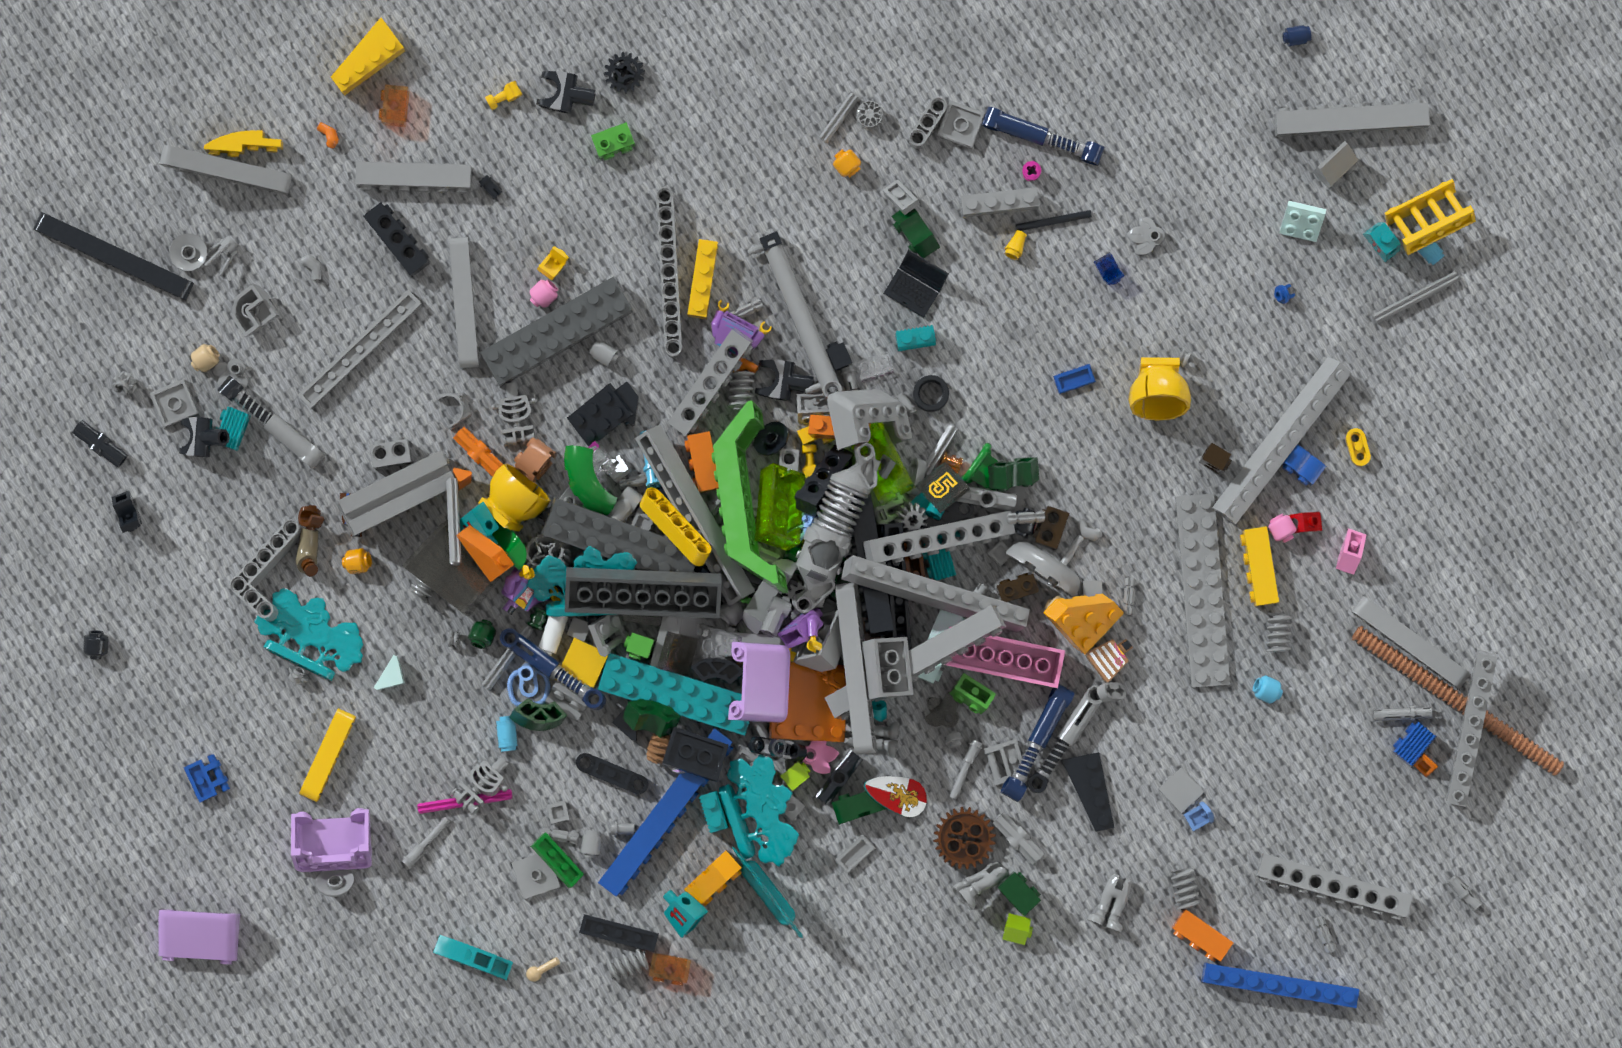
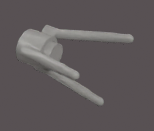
M229 236L225 239L222 238L217 244L207 250V255H209L217 248L219 249L205 263V266L212 263L221 253L226 256L230 254L219 274L223 276L233 257L238 253L236 251L238 245Z

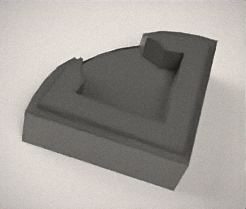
M883 454L880 459L881 470H879V475L887 479L896 463Z

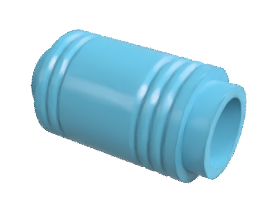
M1436 242L1418 250L1423 258L1432 265L1445 256L1443 254L1444 251Z
M509 716L499 717L500 721H496L498 747L501 748V752L516 750L518 744L515 722Z

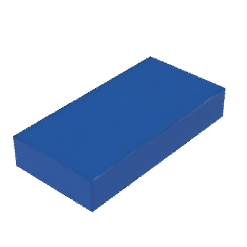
M1090 364L1053 376L1059 395L1096 382Z

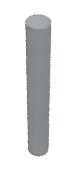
M1077 535L1061 563L1066 566L1068 565L1084 540L1082 536Z

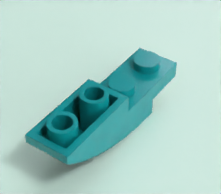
M439 935L433 950L434 954L507 980L513 964L512 961L443 935Z

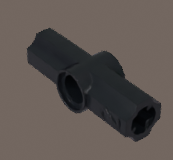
M81 420L72 432L88 444L91 450L99 456L106 458L117 468L128 457L126 452L112 443L111 439L107 438L100 431L95 430L84 420Z
M849 750L815 796L829 806L863 759ZM841 772L844 774L845 780L843 783H836L834 781L836 773Z

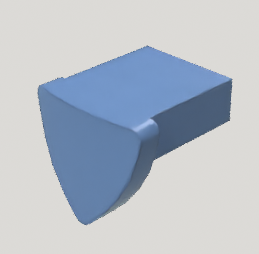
M1203 801L1196 808L1183 814L1192 831L1209 822L1210 824L1214 822L1211 809Z

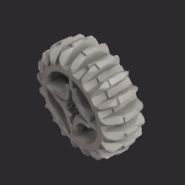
M537 532L535 538L529 537L530 542L524 541L527 552L524 565H527L529 569L533 568L534 570L548 555L556 558L558 553H560L558 559L564 562L567 567L568 564H571L572 552L570 544L539 535Z

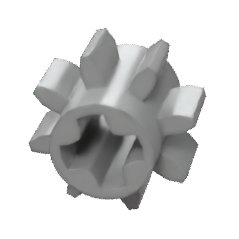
M121 372L120 375L116 374L113 378L114 383L112 387H114V391L119 395L127 396L128 393L132 394L136 389L134 385L137 381H135L134 376L130 373Z

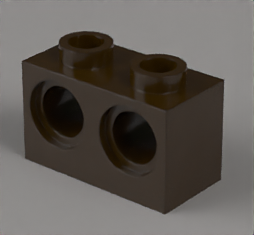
M1211 443L1205 450L1199 463L1219 474L1221 471L1225 472L1232 462L1229 459L1232 454Z
M1047 506L1046 510L1042 509L1045 514V521L1041 523L1040 528L1036 527L1033 538H1036L1034 543L1057 550L1070 513ZM1055 513L1058 516V522L1050 523L1048 515ZM1045 531L1052 534V540L1049 542L1042 539V533Z

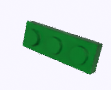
M546 832L530 846L568 888H572L584 875Z

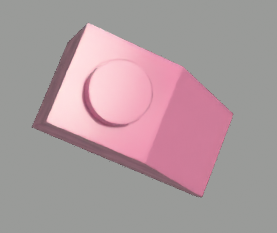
M1348 528L1336 569L1355 574L1362 558L1366 534Z

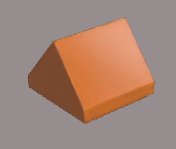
M453 468L454 476L458 480V490L471 483V471Z
M1425 753L1413 765L1425 777H1428L1438 767Z

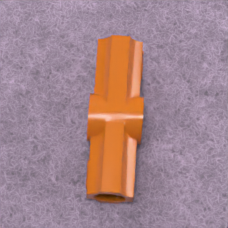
M465 427L460 429L453 437L467 451V454L492 477L503 465L491 453L492 451Z

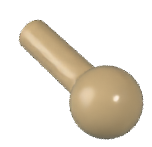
M555 957L539 967H530L526 972L528 980L532 982L538 981L543 973L559 965L560 961Z

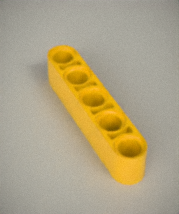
M652 487L646 489L639 504L640 508L693 565L703 566L712 550L710 544L658 489Z
M339 708L337 709L299 795L318 802L321 796L319 794L323 792L329 779L328 775L330 776L337 761L335 759L339 757L344 746V740L346 741L353 726L351 724L355 722V715Z

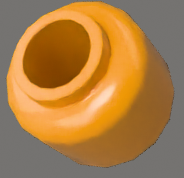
M842 149L834 155L836 160L833 162V166L842 177L848 176L850 178L861 169L859 167L861 160L852 150L844 151Z
M363 548L348 550L345 553V557L342 558V566L350 574L365 573L372 565L370 553Z

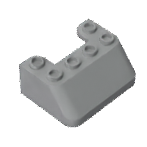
M881 389L837 391L830 394L827 398L837 450L868 442L871 437L869 423L884 422L889 446L913 439L906 407Z

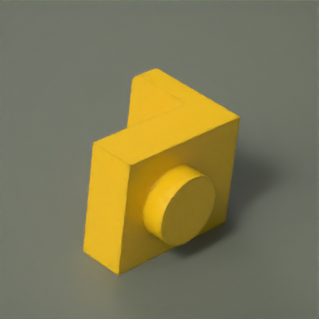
M553 246L537 270L553 281L564 268L569 257L563 250Z

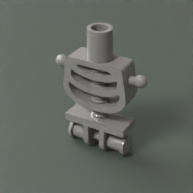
M506 383L507 398L499 399V405L492 404L491 409H499L500 418L514 425V428L502 430V434L512 433L513 437H503L505 447L513 444L517 446V442L521 441L523 445H526V442H529L535 436L534 432L525 435L524 431L534 430L533 425L521 427V421L526 420L531 415L530 404H535L537 399L532 398L528 400L526 395L518 396L517 383ZM523 403H526L525 406H523L522 408L518 409V408H519V407H518L519 405H522ZM503 406L511 407V410H505ZM528 409L523 417H519L521 412ZM502 413L511 414L513 418L508 419ZM516 432H521L522 437L516 438Z
M500 757L492 766L485 761L479 764L478 760H474L473 765L475 767L470 771V778L474 787L470 790L464 783L460 782L459 787L464 792L461 794L458 791L459 789L455 788L450 793V796L454 797L458 804L464 803L462 808L468 809L471 815L476 814L479 807L473 803L476 802L481 807L485 805L484 801L477 796L479 792L486 796H494L500 789L504 792L508 790V787L503 785L505 783L504 778L500 775L509 765L504 758ZM476 775H478V778L480 779L478 783H476L475 781Z

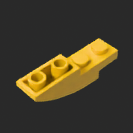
M262 130L240 131L210 141L204 145V150L209 152L208 155L220 156V153H228L227 156L239 157V154L244 155L245 147L249 151H259V148H263L267 152L277 153L278 150H283V141L281 139L265 138V133Z

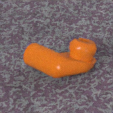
M320 122L317 131L326 135L327 147L335 148L339 142L337 131Z
M745 358L740 360L742 365L737 371L747 370L753 373L758 371V365Z

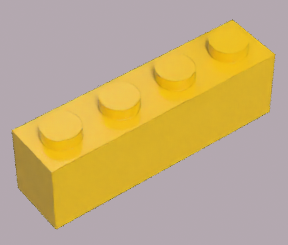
M699 239L688 317L707 320L718 250V242Z
M1267 526L1243 530V534L1240 535L1241 546H1245L1246 551L1243 554L1244 565H1248L1249 570L1246 573V579L1252 588V591L1249 592L1250 602L1254 603L1255 607L1279 603Z

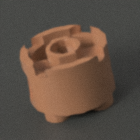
M533 437L526 445L528 448L524 453L520 452L514 461L516 462L515 469L535 483L536 479L539 480L552 465L550 460L551 458L555 459L557 453L541 440Z

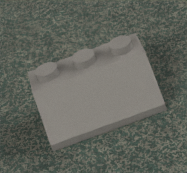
M838 610L823 613V616L820 618L823 626L818 630L816 641L822 643L821 650H816V653L807 649L808 641L801 643L794 658L796 664L820 672L833 670L837 667L843 652Z
M663 616L650 665L688 674L703 618ZM673 638L677 639L676 641H674V643H676L675 645H671ZM672 647H675L673 650L670 651L668 658L670 665H668V662L666 660L668 652Z
M907 637L881 638L862 642L868 700L914 695Z

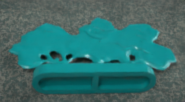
M588 546L584 551V555L578 556L574 560L573 568L634 570L637 561L628 552L614 554L610 559L604 561L600 551ZM551 555L546 556L541 564L535 567V576L528 580L527 587L534 590L537 600L545 601L552 595L561 599V601L547 603L546 614L548 616L616 615L565 612L567 566L560 559ZM555 585H559L563 589V595L561 592L557 593L554 588Z
M283 588L279 592L272 594V604L278 609L277 618L269 622L257 615L254 621L258 625L261 635L277 634L280 638L279 643L267 640L263 646L264 649L329 681L333 680L335 672L324 666L323 663L325 661H335L336 667L342 672L350 670L354 663H362L363 654L360 650L364 644L359 636L357 624L343 622L335 627H329L330 615L325 610L324 598H312L305 606H301L297 595L287 588ZM271 609L265 610L264 615H268ZM282 629L286 630L284 635L282 634ZM291 638L295 639L297 644L300 645L298 653L285 647V642ZM312 645L318 648L320 657L316 661L303 656L307 646ZM321 647L325 648L324 652L321 651ZM336 649L337 652L334 655L330 656L328 654L325 656L327 651ZM336 656H340V659H334Z
M758 755L753 762V766H750L742 758L730 762L731 767L728 770L727 777L738 786L737 794L731 785L726 784L719 787V796L740 854L744 859L753 857L756 853L753 840H755L761 846L758 853L760 861L765 864L773 862L776 866L780 867L781 864H784V858L791 856L794 845L799 837L798 832L791 825L779 821V814L785 813L787 808L786 802L790 800L793 793L784 785L775 786L772 784L776 771L773 760L770 757ZM746 787L747 791L742 793V788ZM738 799L746 800L747 811L744 814ZM753 817L756 820L757 828L755 833L749 832L745 821L746 818ZM758 835L767 836L769 841H761L762 839L761 837L758 838Z
M732 846L737 857L742 862V875L780 924H790L797 935L803 938L802 933L793 923L795 920L793 908L760 865L753 860L746 861Z

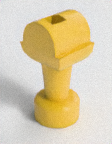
M512 81L505 85L502 92L494 97L490 94L485 99L491 110H494L498 107L497 103L504 100L512 102L523 94L517 86V82Z
M815 444L801 446L802 453L806 454L805 466L802 468L805 478L813 474L816 466L813 454L817 452V445Z

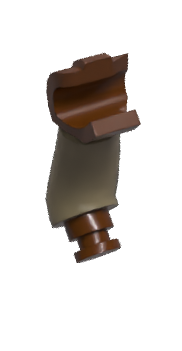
M314 505L301 507L298 514L299 525L304 527H301L295 561L298 570L309 577L315 576L318 572L319 531L315 528L319 529L324 521V517L321 516V510Z

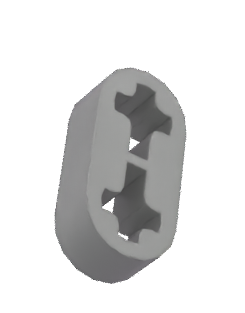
M914 458L910 463L905 487L908 494L917 496L922 491L926 472V462L924 460Z
M1107 682L1097 687V694L1104 702H1117L1126 697L1125 688L1119 682Z

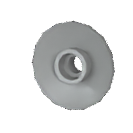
M182 234L172 242L169 256L172 263L178 269L194 271L205 263L207 247L199 236ZM188 250H192L193 252L192 256L190 257L186 256V252Z
M349 869L321 871L316 879V887L319 892L330 897H337L347 893L354 884V876Z

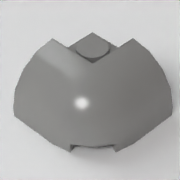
M257 284L250 285L233 300L231 316L244 337L257 333L279 315L270 302V296Z

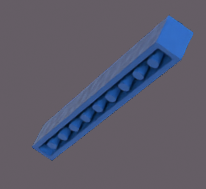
M715 728L707 737L729 745L726 757L734 748L731 746L733 742ZM687 772L679 774L598 883L616 897L619 894L623 895L629 888L626 885L630 879L635 880L641 872L638 869L642 863L647 864L652 857L650 854L652 849L659 848L664 841L662 836L665 832L669 834L675 827L674 820L677 816L681 818L687 811L685 808L686 804L689 801L693 803L699 795L696 792L700 786L704 788L709 780Z

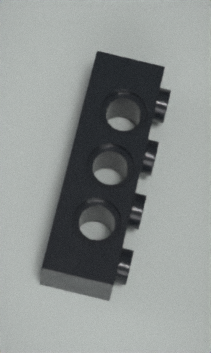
M380 202L363 217L412 278L430 264L427 260L430 257L423 248L419 250L415 244L418 242L412 234L407 235L404 229L406 227L401 220L398 219L396 221L393 218L392 214L394 212L388 204L384 206ZM388 219L391 221L390 227L382 228L381 223ZM397 234L403 236V240L400 243L393 242V237ZM408 249L415 251L412 258L405 257V252Z
M833 445L830 451H826L821 463L815 466L813 474L806 478L804 486L796 492L794 497L796 509L817 517V512L822 510L819 505L825 504L822 498H829L826 496L825 491H832L827 486L831 484L829 481L831 480V475L855 465L854 453L846 449L837 450V445Z

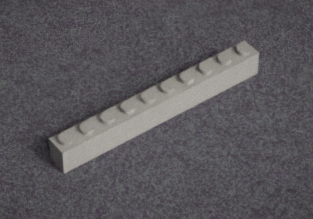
M1327 357L1212 508L1223 518L1234 524L1240 520L1352 373L1341 362Z
M661 424L636 437V442L672 505L710 544L712 550L705 563L711 573L721 574V592L729 606L754 593L755 590L742 567L726 555L724 550L726 539Z
M854 555L844 563L842 580L967 618L993 605L996 606L1006 625L1003 629L1018 633L1027 627L1030 609Z
M988 606L909 650L912 682L918 680L920 674H928L934 671L935 666L938 664L944 665L952 661L951 657L956 654L959 656L969 651L968 648L974 644L975 646L983 644L986 641L985 638L1001 634L1003 632L1002 629L1006 625L996 606ZM847 686L825 697L834 718L845 720L850 717Z

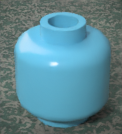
M1266 675L1258 678L1253 685L1255 697L1269 704L1279 700L1283 693L1281 683Z

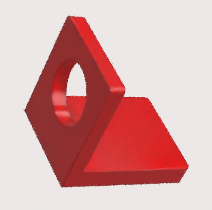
M1320 512L1288 515L1291 520L1295 518L1298 521V527L1294 534L1322 531Z

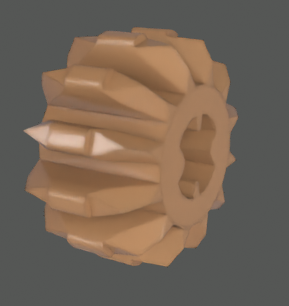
M653 733L647 748V760L655 764H662L671 735L659 738Z

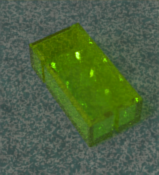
M871 423V437L867 443L873 446L875 459L880 461L884 454L896 463L887 479L879 475L881 463L877 470V486L873 488V491L878 501L884 505L897 498L896 493L899 492L900 495H903L916 488L884 423ZM863 446L860 449V454L862 456L867 454L868 447Z
M772 463L760 470L755 540L788 551L800 544L801 528L798 526L802 522V511L796 509L794 497L796 492L804 486L805 474L792 469L787 471L788 468Z

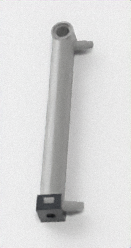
M776 231L759 238L761 244L749 249L748 253L752 255L764 251L819 382L805 389L806 394L822 390L824 398L827 400L829 388L835 387L838 391H842V387Z

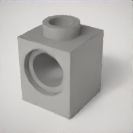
M784 446V449L780 450L779 474L798 475L800 450H796L795 446ZM791 455L795 461L792 464H786L784 458Z

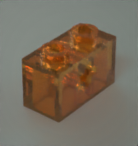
M385 84V90H381V101H384L383 108L379 109V120H382L383 125L406 127L409 87ZM393 101L398 105L394 110L389 106L393 104Z
M653 953L649 976L653 977V981L664 982V979L672 980L671 984L683 986V982H688L692 959ZM669 964L672 965L673 969H676L671 975H668V972L664 970Z

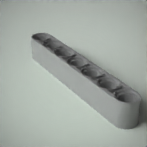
M163 145L159 165L276 193L282 192V194H289L292 175L168 145Z
M469 237L449 238L460 369L479 367Z
M1362 596L1352 610L1355 616L1358 615L1359 619L1370 627H1375L1374 630L1385 638H1390L1392 643L1402 650L1405 649L1407 654L1418 662L1421 661L1422 665L1433 673L1436 672V675L1447 683H1452V686L1457 690H1460L1470 676L1468 671L1366 597Z

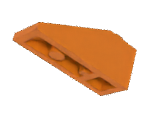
M471 525L456 535L490 582L514 565L500 546Z

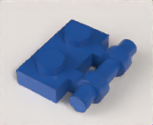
M214 754L207 757L210 764L206 766L201 759L183 767L199 803L218 795L215 787L219 785L223 792L230 789L227 783V776L223 775L220 768L221 763ZM210 770L214 771L217 778L213 782L208 774Z

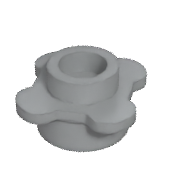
M299 666L289 667L291 671L289 679L293 683L302 684L308 681L306 677L307 671Z

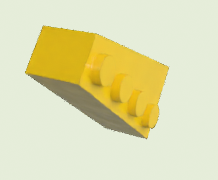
M380 17L333 73L331 79L345 96L404 53L405 49Z

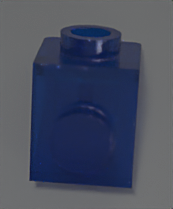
M1110 252L1094 261L1101 278L1107 285L1117 284L1125 276Z

